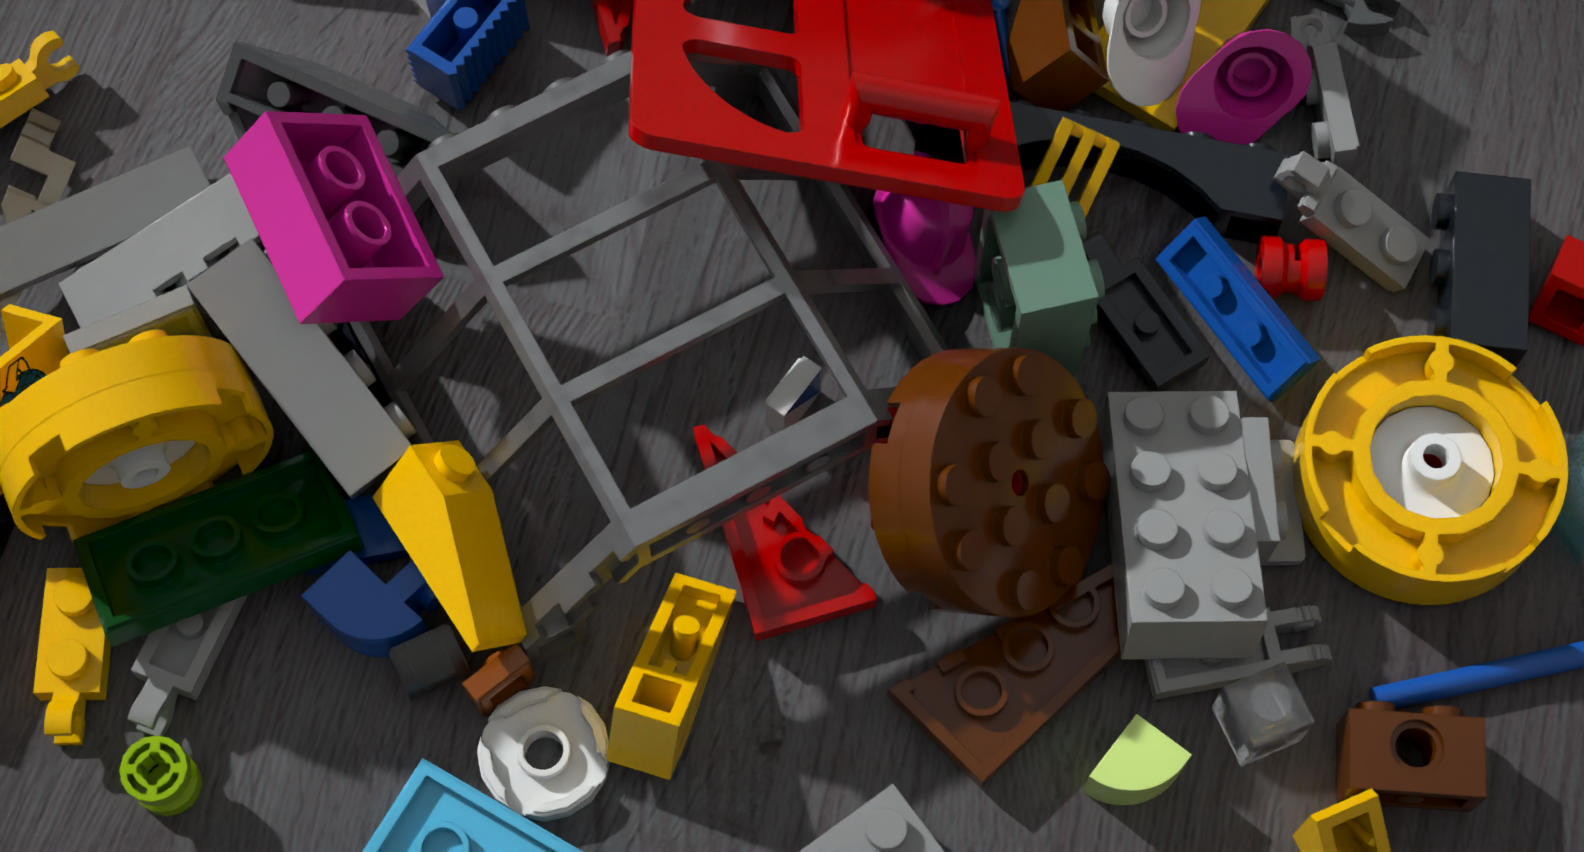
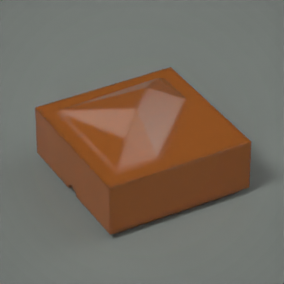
M516 643L507 649L490 655L482 664L480 670L462 684L470 701L483 717H489L498 705L535 682L536 676L530 659Z

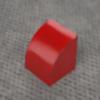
M1566 235L1529 310L1528 321L1584 346V242Z

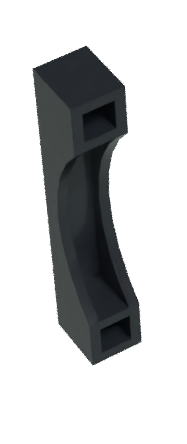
M1009 98L1022 171L1039 167L1062 117H1065L1120 143V147L1109 167V173L1133 179L1164 194L1189 212L1194 218L1207 217L1223 238L1258 244L1261 236H1277L1284 217L1287 190L1273 180V177L1283 159L1290 158L1293 154L1278 152L1273 147L1262 143L1235 144L1216 140L1213 136L1203 132L1176 133L1155 129L1151 124L1139 120L1117 122L1096 118L1091 113L1080 109L1058 111L1034 106L1031 102L1021 98ZM919 124L913 155L960 164L965 163L960 131L935 125ZM1070 134L1055 167L1068 166L1080 141L1079 138ZM1092 145L1082 168H1093L1101 148Z

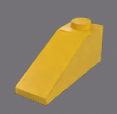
M459 440L410 445L373 495V500L472 652L520 643L527 635L491 487L475 465L473 457L464 449Z
M675 572L615 703L606 761L667 780L671 779L700 705L735 602L736 590Z

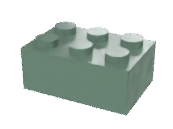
M1063 180L1025 188L1021 204L1016 210L1000 212L984 209L974 282L994 348H1029L1037 350L1058 361L1070 374H1076L1079 372L1084 350L1090 348L1089 332L1091 325L1097 323L1096 306L1098 299L1103 298L1105 295V286L1098 261L1096 259L1087 260L1082 240H1085L1087 236L1082 207L1078 201L1069 202Z

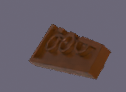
M1113 564L1071 586L1057 602L1047 609L1020 619L1013 618L995 628L994 633L964 650L960 648L938 660L936 666L911 680L906 678L888 688L887 696L980 788L984 787L1121 654L1113 582Z

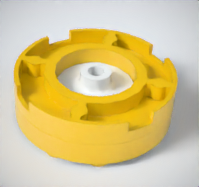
M148 330L134 336L126 344L102 351L90 348L82 349L67 355L61 360L58 370L38 380L22 391L11 402L0 407V484L14 523L22 532L41 540L46 537L42 525L67 527L71 540L214 487L212 481L222 476L236 464H239L243 475L253 472L269 452L274 438V431L247 363L233 345L212 337L195 335L167 336L163 330Z
M1420 335L1395 338L1366 349L1363 356L1346 365L1337 374H1332L1318 393L1297 435L1293 456V484L1298 507L1302 515L1303 529L1321 556L1335 570L1361 588L1387 599L1408 604L1443 605L1477 597L1505 581L1521 566L1549 533L1560 513L1567 490L1568 456L1562 430L1547 400L1540 405L1529 390L1512 376L1517 369L1515 366L1497 354L1463 340L1443 336Z

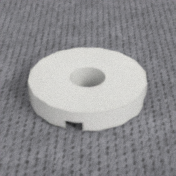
M543 686L516 693L496 707L488 719L489 723L483 730L482 738L480 736L477 756L483 782L497 802L526 819L546 822L569 817L591 803L607 780L610 762L606 761L609 739L604 722L590 703L579 696L576 697L571 693L562 692L561 689ZM539 738H554L563 746V754L560 761L554 767L546 770H539L530 766L526 761V754L531 743Z

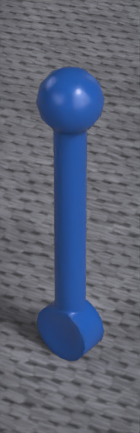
M991 0L1009 98H1016L1008 83V77L1011 74L1006 49L1009 41L1006 14L1009 11L1010 0Z

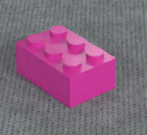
M265 111L223 157L299 324L400 320L444 278L367 115Z

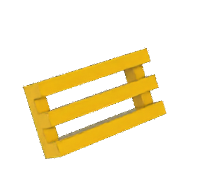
M1062 117L1029 187L1048 182L1070 134L1079 138L1080 141L1061 179L1064 182L1067 195H1069L1092 145L1101 148L1098 158L1077 199L1082 207L1084 217H1086L1120 147V143L1068 118Z

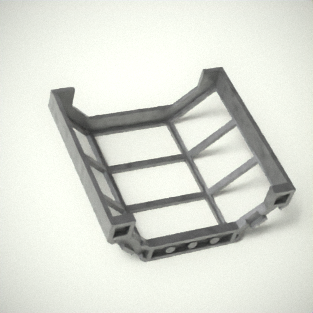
M620 50L609 55L602 61L600 66L575 78H561L550 84L542 94L517 106H503L492 112L484 122L464 132L445 134L434 140L426 150L416 154L396 178L413 213L428 196L430 197L475 280L395 368H393L369 321L347 322L357 342L361 344L367 360L389 402L394 401L417 431L409 438L412 445L434 443L406 390L480 309L489 302L542 399L477 465V468L490 486L555 421L608 515L611 523L523 607L520 603L527 635L519 645L530 659L533 668L590 638L585 619L600 606L594 593L612 577L616 584L624 583L641 567L871 448L873 443L885 444L888 442L891 427L899 406H890L887 402L896 387L865 388L809 294L880 291L923 360L935 353L949 350L846 184L701 159L703 163L494 266L449 185L629 98L630 50ZM697 53L685 54L700 78L731 106L735 107L759 95L781 131H800L799 108L773 67ZM739 180L812 181L866 268L794 271ZM716 183L771 274L772 279L561 385L506 287ZM786 299L845 398L630 509L573 406Z

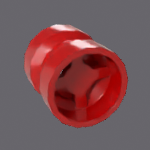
M1261 236L1256 250L1254 277L1271 298L1276 299L1282 293H1294L1299 300H1322L1328 267L1326 241L1324 239L1306 238L1298 245L1287 244L1281 237Z

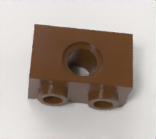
M1385 701L1357 703L1355 709L1349 708L1336 724V803L1373 789L1379 796L1381 806L1471 812L1487 798L1485 718L1463 716V710L1454 706H1430L1424 708L1422 713L1396 712V705ZM1407 741L1416 745L1424 758L1423 767H1411L1405 764L1396 752V742Z

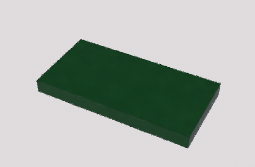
M313 449L72 540L102 628L111 648L338 560L349 550L356 553L364 549L358 530L333 474Z

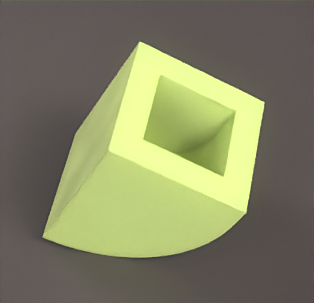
M1136 714L1090 774L1082 792L1098 801L1113 805H1134L1149 801L1163 793L1175 781L1192 754Z

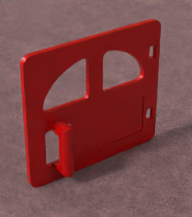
M633 0L628 134L639 146L653 151L993 211L1009 212L1016 210L1020 206L1025 192V185L991 0H793L795 29L793 34L692 15L685 10L692 0ZM697 53L793 72L797 76L800 131L784 132L750 118L731 106L700 78L685 54ZM872 114L920 124L935 125L942 128L957 129L961 135L965 163L960 164L871 148L862 142V132L870 123Z

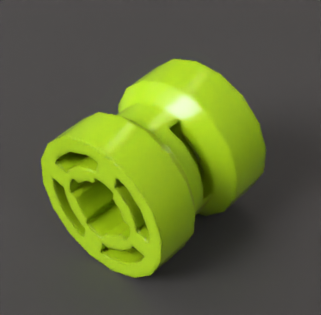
M154 735L140 739L130 746L121 761L119 770L121 783L124 788L145 809L155 815L167 817L180 814L191 807L200 794L202 778L199 767L178 743L168 737ZM159 764V766H157L156 768H154L153 771H152L151 773H149V771L151 770V768H152L153 766Z

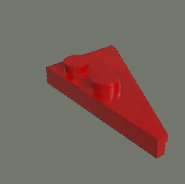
M705 424L693 427L695 443L704 470L737 454L722 437L714 435L707 429ZM780 495L721 525L756 641L876 607L877 599L874 590L866 582L862 584L834 556L835 551L820 536L812 534L804 526L803 519Z

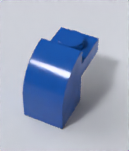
M351 550L301 595L312 614L345 646L360 654L380 658L404 655L418 649L429 641L431 636L419 615L424 610L433 612L442 606L413 560L385 584Z

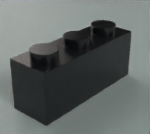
M1456 171L1445 193L1436 194L1431 214L1432 229L1440 230V249L1436 248L1433 251L1430 262L1429 282L1431 286H1438V306L1433 305L1431 308L1427 335L1449 337L1478 345L1497 354L1515 367H1517L1528 351L1531 179Z

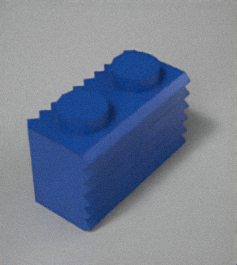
M446 0L405 50L409 54L407 57L410 60L409 64L412 66L410 69L414 72L412 74L415 77L414 81L421 88L455 109H466L465 101L473 100L472 92L481 91L479 83L488 82L487 74L495 73L494 66L502 64L501 57L509 56L508 48L516 47L515 39L523 38L522 31L530 30L525 0Z

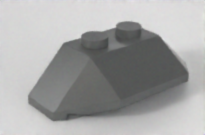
M234 42L215 99L223 114L228 115L238 140L242 138L265 111L367 115L396 177L416 154L426 150L437 138L451 133L426 110L320 63L243 42Z

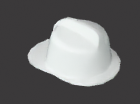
M1201 0L1104 1L1103 21L1106 32L1110 36L1107 48V72L1112 87L1123 100L1140 107L1152 106L1169 98L1182 83L1189 64Z

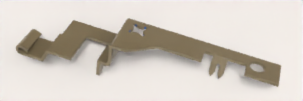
M34 108L29 113L10 160L48 177L38 200L32 194L11 185L8 186L1 204L6 224L31 214V210L35 212L59 202L76 164L72 160L49 151L61 120ZM23 290L0 300V342L5 332L1 310L8 304L16 306Z

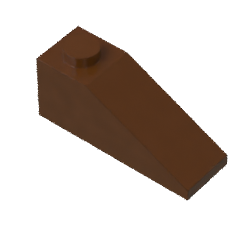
M1020 0L1006 48L1011 74L1008 77V83L1016 98L1027 100L1037 107L1064 111L1109 82L1093 0Z

